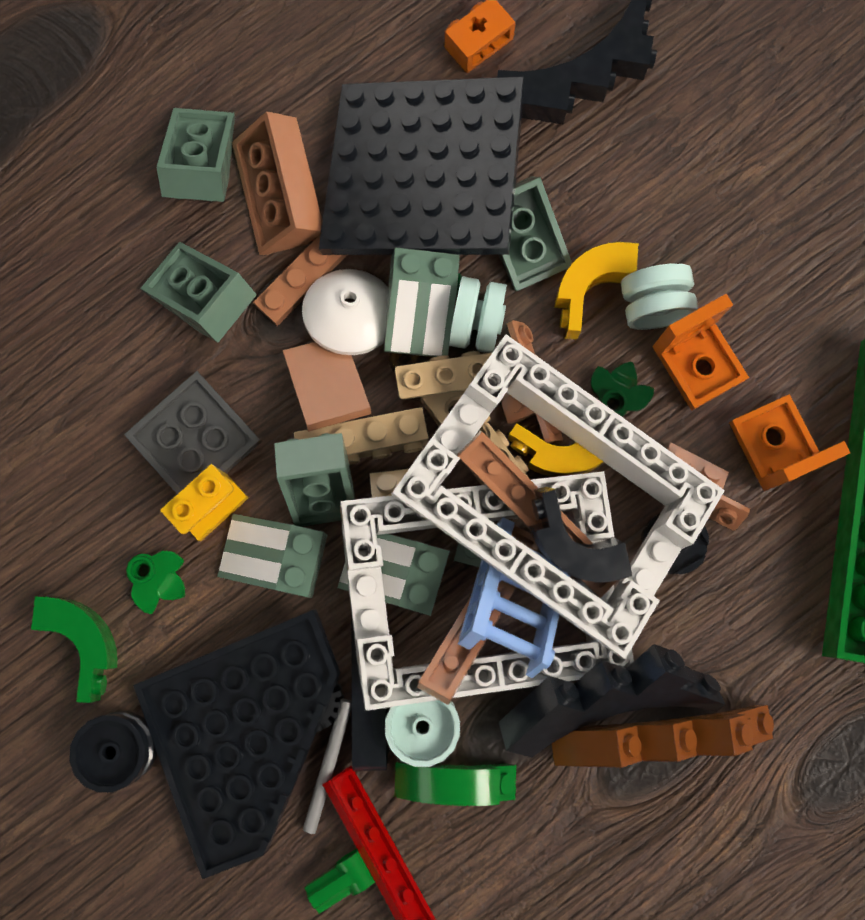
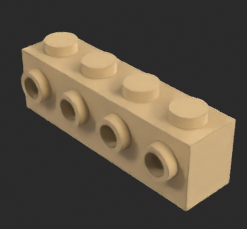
M422 407L338 423L310 432L308 430L294 432L295 439L318 437L327 433H342L349 465L359 463L361 458L371 456L373 459L387 458L392 456L391 452L404 450L405 453L421 451L424 449L423 446H426L429 442Z

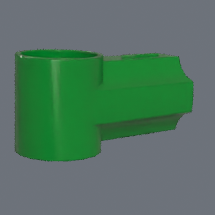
M356 848L335 863V867L306 884L304 888L313 909L320 914L348 895L352 894V896L361 893L374 884L375 881Z

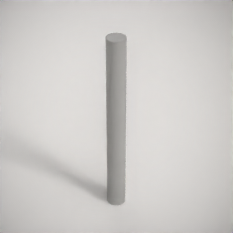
M340 699V707L337 709L338 717L333 723L304 823L303 831L310 834L316 833L327 792L322 784L332 778L351 713L352 701L347 699Z

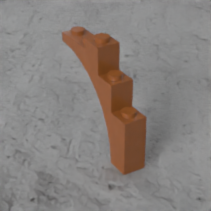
M753 705L725 712L677 719L584 726L552 743L554 766L625 767L641 761L679 762L694 756H736L753 750V745L773 739L774 723L769 714L768 705Z

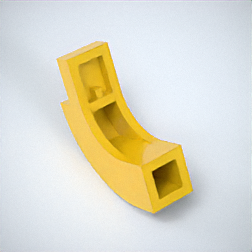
M614 242L594 247L578 257L568 268L555 300V308H567L562 309L560 328H565V339L577 340L581 333L584 295L589 289L606 282L621 283L624 277L637 271L639 243Z
M517 423L508 436V440L512 442L510 446L515 451L524 456H527L528 453L534 456L527 467L542 475L559 477L585 474L604 463L578 443L570 446L551 445Z

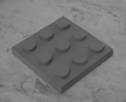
M198 371L192 374L124 434L176 494L181 492L210 464H213L227 474L262 442Z

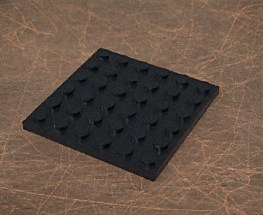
M504 77L342 84L319 242L321 254L392 255L396 247L457 255H509L525 87L524 78Z

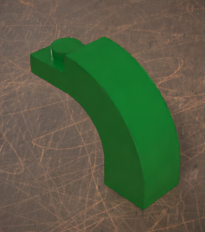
M35 596L31 630L57 632L68 637L74 643L80 656L76 702L92 703L100 701L101 695H104L107 687V677L103 675L104 669L117 668L118 661L116 644L109 627L95 611L80 602L65 598Z
M403 761L396 762L394 797L438 805H499L500 801L516 799V765L506 763L464 766L437 763L430 767H414Z

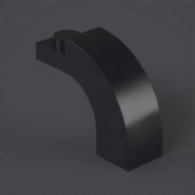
M548 486L534 489L536 499L532 500V507L536 519H541L542 523L529 526L536 545L546 558L568 574L586 581L612 582L633 576L625 542L611 538L592 544L576 543L568 535L564 527L556 490Z

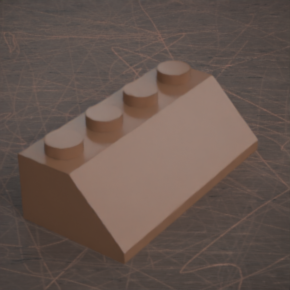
M266 111L232 142L259 255H267L307 245L321 235L323 222L297 118Z

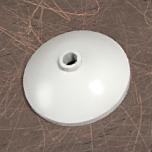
M343 269L325 274L310 286L303 300L302 317L308 334L318 345L337 354L359 355L378 348L385 342L388 287L379 278L360 270ZM354 299L355 301L352 303H348L345 300Z

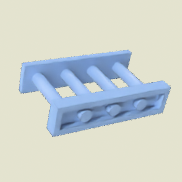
M503 517L496 525L512 535L515 523ZM534 551L536 554L541 556L543 559L548 561L550 564L555 566L564 574H566L569 577L571 576L570 574H568L567 572L553 564L548 558L545 557V555L537 551ZM481 559L458 645L470 650L480 640L485 641L489 639L530 658L526 676L533 678L543 669H548L554 659L555 651L552 649L559 614L544 603H542L540 614H537L501 597L500 592L497 591L498 584L501 581L525 592L527 591ZM496 609L537 628L533 644L493 626V622L489 620L491 611Z

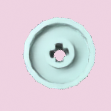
M672 263L655 265L640 269L624 277L621 281L623 298L630 302L625 309L628 326L638 330L664 328L699 309L696 295L688 292L694 286L691 267L685 264Z
M462 276L449 346L465 349L470 344L472 330L478 331L475 345L477 351L492 353L495 349L497 334L501 335L506 305H503L507 284L491 281L486 287L483 301L478 300L481 286L479 279Z
M440 700L391 707L385 720V737L390 750L401 761L414 767H430L444 761L454 751L460 737V719L454 703L451 701L447 705ZM424 720L429 724L426 733H420V728L416 729V724L419 721Z

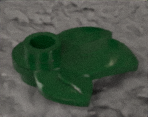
M627 362L618 366L612 373L598 366L591 378V388L597 395V400L606 406L608 400L616 401L618 408L613 411L621 417L627 411H641L648 405L654 395V388L646 385H637V373L633 362Z

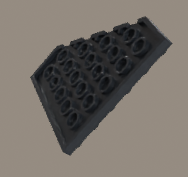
M316 609L133 685L202 879L264 856L272 843L341 674Z

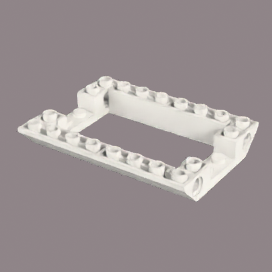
M506 334L391 495L621 659H626L660 601L654 597L656 591L681 549L694 544L725 490ZM506 392L665 505L630 563L633 576L621 579L606 603L447 489L440 486L459 461L460 457L457 454L474 438Z
M604 471L531 480L538 488L548 486L556 490L560 510L563 513L567 512L568 518L593 543L614 537ZM486 485L447 489L490 521H499L503 517L506 519L518 518ZM393 495L341 501L343 544L358 671L365 710L438 700L417 688L418 682L429 664L393 669L392 656H394L392 635H389L381 571L383 559L381 545H378L377 535L438 527ZM577 578L578 584H580L585 589L594 594L579 578ZM614 585L599 599L606 603L614 591ZM585 633L587 642L553 646L552 649L555 651V656L550 667L543 669L533 678L526 676L530 658L517 652L476 657L453 698L538 686L549 675L565 681L579 680L601 660L627 668L634 662L632 648L626 659H621Z

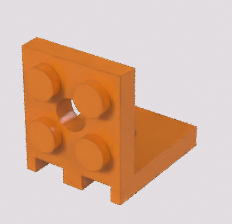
M727 293L669 325L652 346L691 411L749 379L746 371L716 325L733 306ZM698 360L709 362L712 368L711 374H700L696 369V362Z
M790 394L729 422L763 491L792 481L851 453L845 441L819 452ZM768 429H775L780 433L781 442L779 445H772L767 441L766 432Z

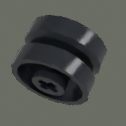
M115 711L87 721L76 732L70 745L69 762L74 776L84 787L99 793H113L140 780L152 768L157 757V751L144 717L131 711Z

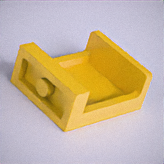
M210 464L160 511L181 534L185 535L190 531L198 541H202L249 497L229 475L213 464Z

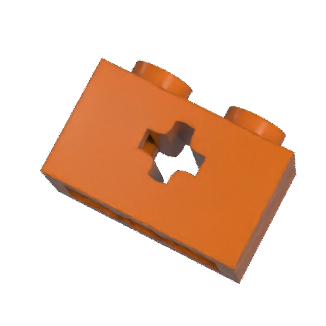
M497 0L478 2L470 10V13L462 19H456L449 24L445 31V49L462 69L469 73L514 39L516 22Z

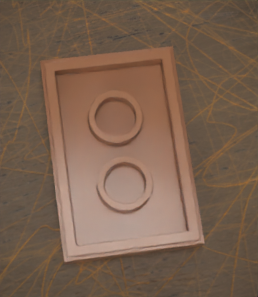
M316 342L283 350L308 432L371 414V407L352 355H342L328 351Z

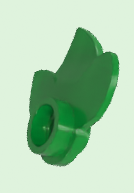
M161 551L153 556L138 554L128 562L126 573L128 579L133 583L131 597L143 612L153 614L160 598L163 600H178L185 597L184 582L176 573L184 563V559L172 551ZM143 564L149 567V573L146 576H141L139 572Z

